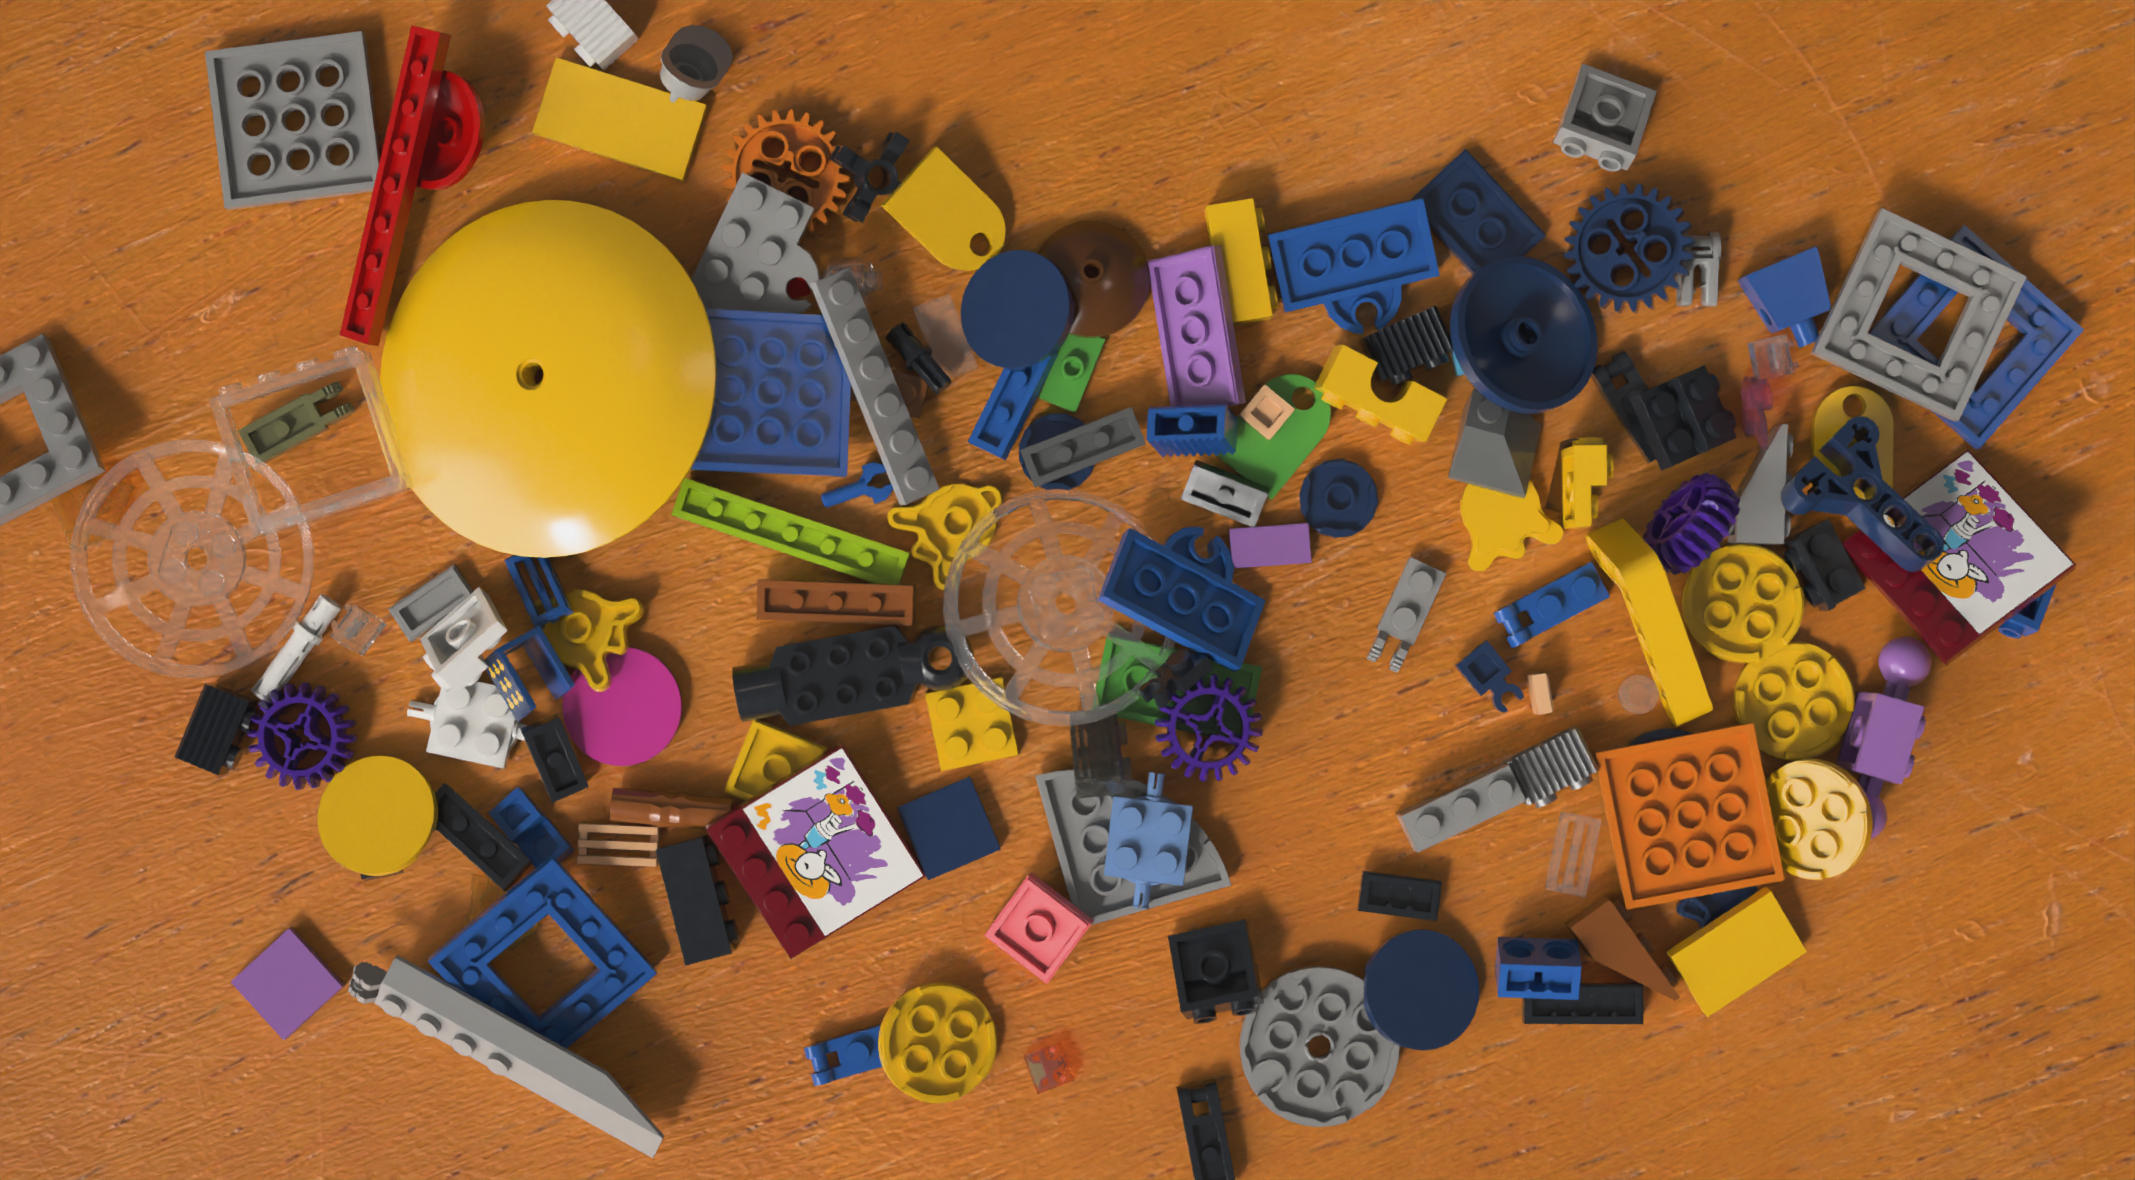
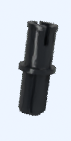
M903 322L901 325H896L887 334V342L902 356L906 362L907 370H915L935 394L943 392L951 384V379L931 357L932 349L929 346L925 347L906 323Z

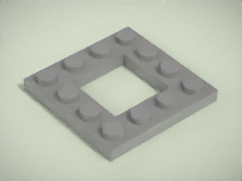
M1881 208L1875 215L1810 354L1954 422L1959 421L2027 276ZM1899 265L1969 297L1937 366L1868 334L1869 328Z
M44 334L0 355V404L24 392L49 452L0 477V526L106 471L52 343Z

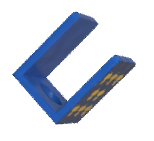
M540 626L495 649L485 659L488 666L486 668L488 674L517 721L525 718L536 708V705L507 658V655L524 647L556 700L563 697L564 694L575 686Z

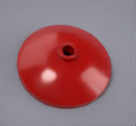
M443 70L416 184L417 187L428 190H442L455 185L469 173L480 154L485 134L483 105L472 84L459 74Z

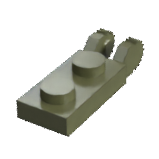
M340 382L329 384L312 394L306 393L238 430L256 466L268 463L330 429L328 426L336 424L352 415L355 410L351 403L342 404L323 416L317 406L319 403L338 396L343 391Z

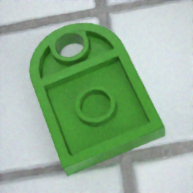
M1281 375L1265 384L1295 409L1269 441L1238 416L1236 452L1233 455L1229 452L1225 456L1221 452L1217 455L1220 460L1241 477L1269 487L1267 498L1270 500L1276 496L1320 442L1330 423V404L1321 400L1323 393L1314 389L1316 383L1301 375ZM1307 388L1313 393L1314 404L1310 409L1300 410L1294 406L1292 394L1296 389Z

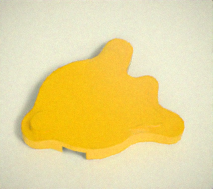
M1530 480L1524 499L1471 484L1466 486L1460 500V513L1471 537L1468 565L1472 570L1482 572L1488 569L1493 560L1498 556L1512 559L1521 558L1525 554L1523 541L1526 537H1531L1549 545L1556 544L1562 539V527L1544 514L1540 506L1539 495Z
M952 483L941 486L939 490L929 494L918 505L891 508L887 519L888 523L895 529L913 531L918 534V541L911 547V555L915 559L932 566L933 580L937 588L949 590L955 585L957 574L961 567L967 561L979 556L991 543L996 530L997 511L1002 504L1003 498L998 488L992 485L974 487Z
M573 589L574 592L567 593L566 596L574 613L569 616L563 615L559 617L560 620L555 623L549 622L545 624L546 628L542 630L565 667L580 670L593 690L603 692L612 683L606 657L610 653L623 655L628 651L627 630L631 624L641 619L644 614V607L636 598L609 601L597 593L585 589ZM556 597L551 598L554 608L559 606ZM536 600L535 605L540 615L546 613L541 600Z

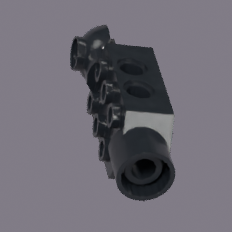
M935 625L923 630L913 641H909L898 626H890L778 646L775 649L772 660L732 668L736 703L742 722L782 715L790 726L908 705L912 702L918 684L932 690L947 691L964 682L972 670L974 652L970 641L961 631L944 625ZM938 646L947 648L952 655L951 664L943 670L934 668L930 662L931 651Z

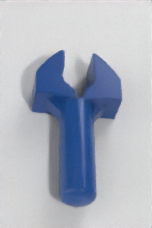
M872 462L861 466L863 474L858 481L821 494L823 505L831 507L863 495L873 498L874 504L886 501L894 491L892 484L880 489L868 486L874 476L886 473L884 465Z

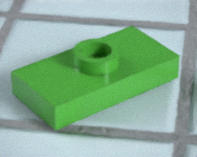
M1069 334L1057 352L1058 356L1048 374L1039 399L1076 413L1105 339L1100 337L1084 338Z

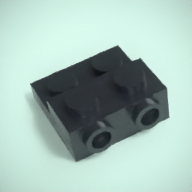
M1705 365L1630 397V401L1661 471L1737 438L1734 432L1736 426L1735 417L1731 411L1724 409L1718 396L1720 390L1719 381L1714 374L1707 371Z
M1245 919L1168 936L1180 1010L1186 1019L1193 1018L1195 1024L1210 1023L1217 1020L1216 1013L1232 1010V1015L1234 1016L1248 1015L1256 1011L1255 1005L1264 1003L1258 966L1254 961L1248 923Z

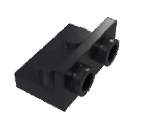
M1824 519L1784 541V545L1787 548L1784 552V557L1792 571L1795 573L1799 571L1806 584L1802 589L1812 607L1818 606L1820 611H1830L1836 607V604L1866 589L1829 519Z

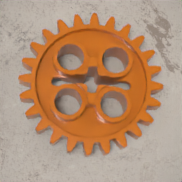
M789 109L786 120H781L777 110H773L772 121L768 123L759 114L757 115L759 127L754 129L747 123L743 124L748 135L745 139L733 135L732 138L739 146L738 149L725 150V154L733 160V164L722 165L721 169L723 172L732 175V178L723 181L722 186L726 189H735L743 172L754 178L767 177L770 179L772 187L788 195L797 190L806 192L808 194L807 204L816 208L807 226L808 231L814 234V221L818 219L826 226L829 224L825 216L827 210L839 214L840 210L834 203L835 198L847 199V194L839 189V185L851 183L850 177L840 174V171L845 169L829 160L835 148L831 144L835 141L837 135L834 131L823 135L825 123L822 120L818 121L813 127L810 126L811 116L807 112L800 121H796L793 109ZM780 140L785 144L784 152L778 158H768L765 156L764 150L770 141ZM812 153L821 156L822 164L819 169L814 172H806L802 169L801 163L805 156ZM759 160L781 171H785L788 166H791V170L797 177L816 181L820 185L817 189H814L792 178H787L785 183H782L781 178L776 172L753 166V162ZM732 194L726 198L727 201H729Z

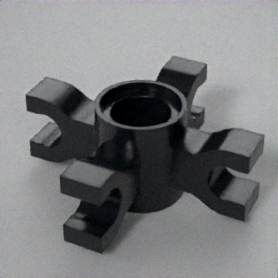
M889 132L876 158L867 160L844 145H841V147L835 146L829 160L853 173L854 183L858 188L842 213L844 216L854 222L859 221L863 223L876 196H890L901 182L898 181V172L894 164L910 141L898 132H894V134ZM874 166L880 168L883 173V181L877 188H874L868 179L869 172Z

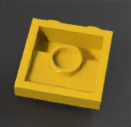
M1600 437L1579 438V440L1572 441L1571 447L1561 450L1563 529L1592 526V518H1597L1598 498L1596 494H1591V489L1606 486L1607 478H1612L1614 471L1613 455L1607 454V445H1603V438Z

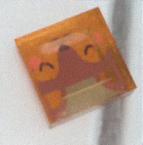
M1061 1041L1024 1055L1037 1094L1075 1080Z

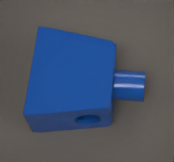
M1817 247L1748 274L1738 280L1744 293L1770 333L1773 334L1790 327L1799 348L1816 342L1819 331L1813 317L1831 310Z

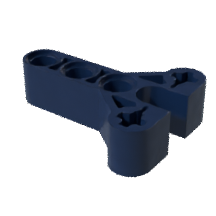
M1854 417L1819 449L1836 466L1840 476L1834 474L1814 456L1785 484L1781 490L1780 498L1786 510L1797 515L1806 514L1811 510L1846 515L1900 567L1906 571H1920L1942 554L1944 550L1943 538L1926 519L1882 479L1876 450L1880 434L1878 427L1868 417ZM1852 437H1854L1858 442L1849 448L1848 444L1853 440ZM1812 483V487L1807 491L1808 494H1804L1802 489ZM1854 487L1860 489L1864 493L1865 499H1861L1857 496V494L1854 491ZM1884 515L1893 520L1895 527H1891L1886 523ZM1914 543L1922 547L1924 555L1916 551Z

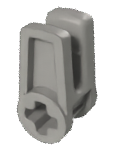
M1710 231L1708 235H1688V232H1685L1683 236L1692 237L1696 241V244L1685 248V251L1692 254L1695 260L1683 262L1682 264L1690 273L1689 276L1677 275L1676 281L1681 286L1680 291L1676 290V305L1678 307H1687L1692 304L1693 293L1696 292L1693 289L1694 268L1697 265L1701 270V284L1698 286L1701 288V305L1715 307L1718 300V272L1721 258L1720 233L1718 231ZM1691 248H1704L1705 251L1691 250Z

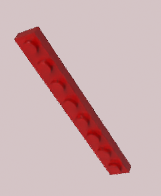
M411 25L339 334L340 336L374 346H379L451 35Z

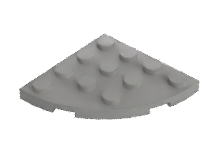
M1069 769L1035 775L1071 903L1094 920L1092 925L1146 910L1141 909L1143 893L1141 894L1140 907H1132L1135 883L1125 878L1104 876L1113 796L1130 798L1144 796L1147 794L1148 785L1120 774L1100 770ZM1162 794V798H1166L1167 800L1176 803L1166 795ZM1193 818L1184 885L1162 883L1151 886L1149 909L1231 886L1226 868L1215 846Z

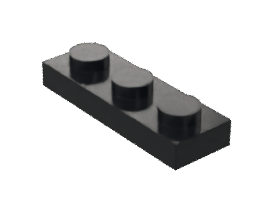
M444 783L435 793L438 804L436 830L502 890L507 892L533 864V861L452 787Z

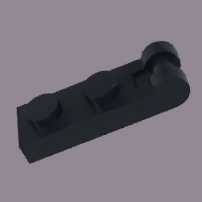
M1621 349L1612 355V361L1603 367L1599 364L1595 366L1591 379L1647 464L1656 460L1630 401V397L1642 393L1649 388L1636 370L1629 355ZM1622 374L1627 383L1616 390L1611 380Z
M1215 1079L1203 1081V1086L1189 1088L1188 1084L1177 1086L1194 1180H1235ZM1207 1101L1209 1112L1194 1115L1192 1104Z

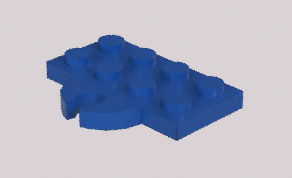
M1423 198L1267 234L1284 312L1323 304L1328 316L1339 327L1353 333L1363 334V325L1355 317L1356 308L1361 303L1371 302L1375 305L1376 317L1373 322L1376 329L1380 330L1393 319L1401 303V285L1440 276Z
M1131 528L1126 530L1122 535L1097 600L1181 645L1207 656L1208 659L1233 672L1239 670L1243 664L1266 600L1232 583L1234 573L1233 560L1223 540L1218 535L1212 538L1207 545L1208 558H1202L1196 553L1194 543L1203 536L1204 528H1182L1166 538L1162 545Z

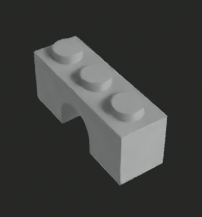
M1501 763L1467 779L1468 782L1454 790L1437 797H1429L1396 813L1412 849L1416 852L1425 850L1526 802L1510 766Z

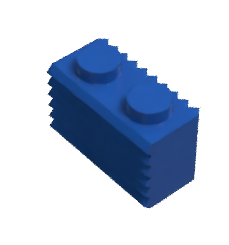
M1227 404L1149 407L1146 440L1162 457L1167 454L1170 457L1174 454L1177 457L1181 454L1185 457L1191 454L1194 457L1197 453L1200 456L1204 453L1208 456L1214 453L1217 456L1220 452L1224 456L1228 452L1233 455L1236 452L1237 416L1233 414V411L1229 409Z

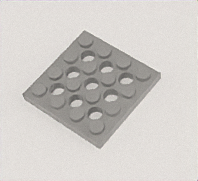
M358 31L205 51L225 209L235 210L373 192L381 153L366 34L364 32ZM330 66L336 67L339 71L338 82L331 87L322 86L320 83L322 70ZM291 71L297 72L300 77L298 88L292 92H284L281 88L283 75ZM249 77H258L261 83L260 91L253 97H245L241 89L244 80ZM331 106H341L344 110L343 121L339 125L328 126L324 118L325 112ZM292 111H302L305 116L303 127L297 131H289L285 124L286 117ZM253 116H263L266 122L264 132L258 136H250L246 129L247 122ZM339 144L346 145L349 149L348 160L342 165H333L329 158L331 149ZM300 149L307 150L310 155L308 166L303 170H294L290 163L292 154ZM265 154L270 158V169L266 174L257 176L252 171V161L256 156Z

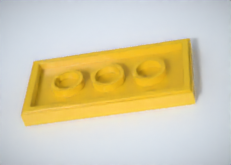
M556 57L532 133L684 182L708 106L680 97L673 103L670 101L671 93Z

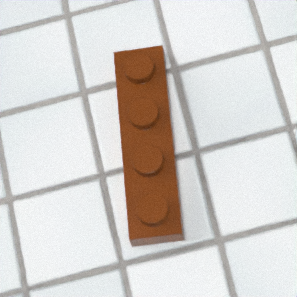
M759 579L757 580V619L913 626L916 621V585Z

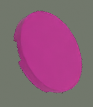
M629 647L628 651L623 655L615 653L607 655L606 662L612 677V683L606 691L596 692L593 690L583 673L576 669L571 675L575 686L563 696L564 722L574 743L591 758L614 766L639 764L661 753L675 737L683 714L681 692L675 676L668 666L659 658L646 651Z

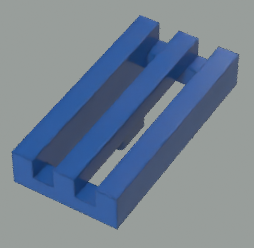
M513 555L504 561L535 628L540 626L541 629L546 628L545 624L549 622L555 623L560 620L559 617L563 615L569 616L574 613L549 557L537 558L559 604L556 608H554L532 558ZM521 562H524L545 608L546 613L540 615L517 565Z

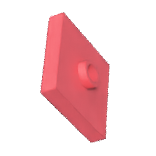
M1031 872L984 936L1048 984L1094 920Z

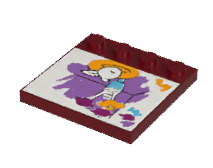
M1966 450L1903 497L1908 504L1941 534L1944 541L1942 554L1926 567L1916 572L1906 571L1861 529L1842 543L1854 564L1946 666L2073 572L2076 567L2071 558L1969 450ZM1884 515L1886 523L1891 527H1895L1893 520ZM1914 543L1916 551L1924 555L1922 547Z
M842 742L706 825L708 834L790 959L926 876L923 868Z

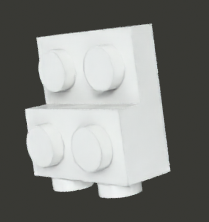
M478 587L420 638L426 651L423 658L434 670L431 675L437 684L447 692L452 688L456 693H459L466 686L474 684L488 667L482 653L486 649L495 647L500 642L503 634L508 631L490 596Z

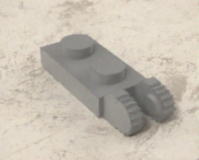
M1412 557L1408 558L1376 627L1378 632L1366 659L1375 663L1384 649L1387 636L1390 635L1401 640L1396 652L1391 657L1389 667L1390 670L1396 673L1399 671L1410 645H1414L1446 573Z

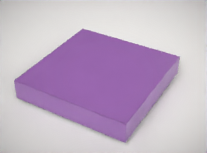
M293 927L286 930L231 981L234 987L283 1040L289 1038L345 986L340 978Z

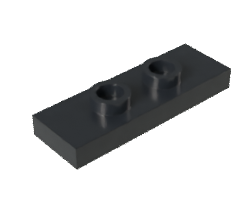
M1580 983L1579 1000L1522 998V1023L1643 1024V984Z

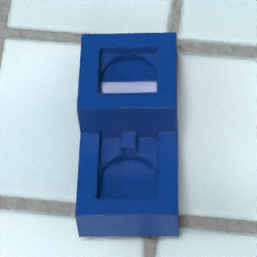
M520 787L512 791L489 812L490 816L509 840L517 844L522 852L533 861L535 868L551 855H554L561 863L575 851L559 829Z

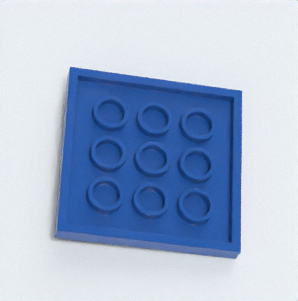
M706 309L716 350V394L711 422L704 443L690 470L846 477L848 469L851 384L823 315Z

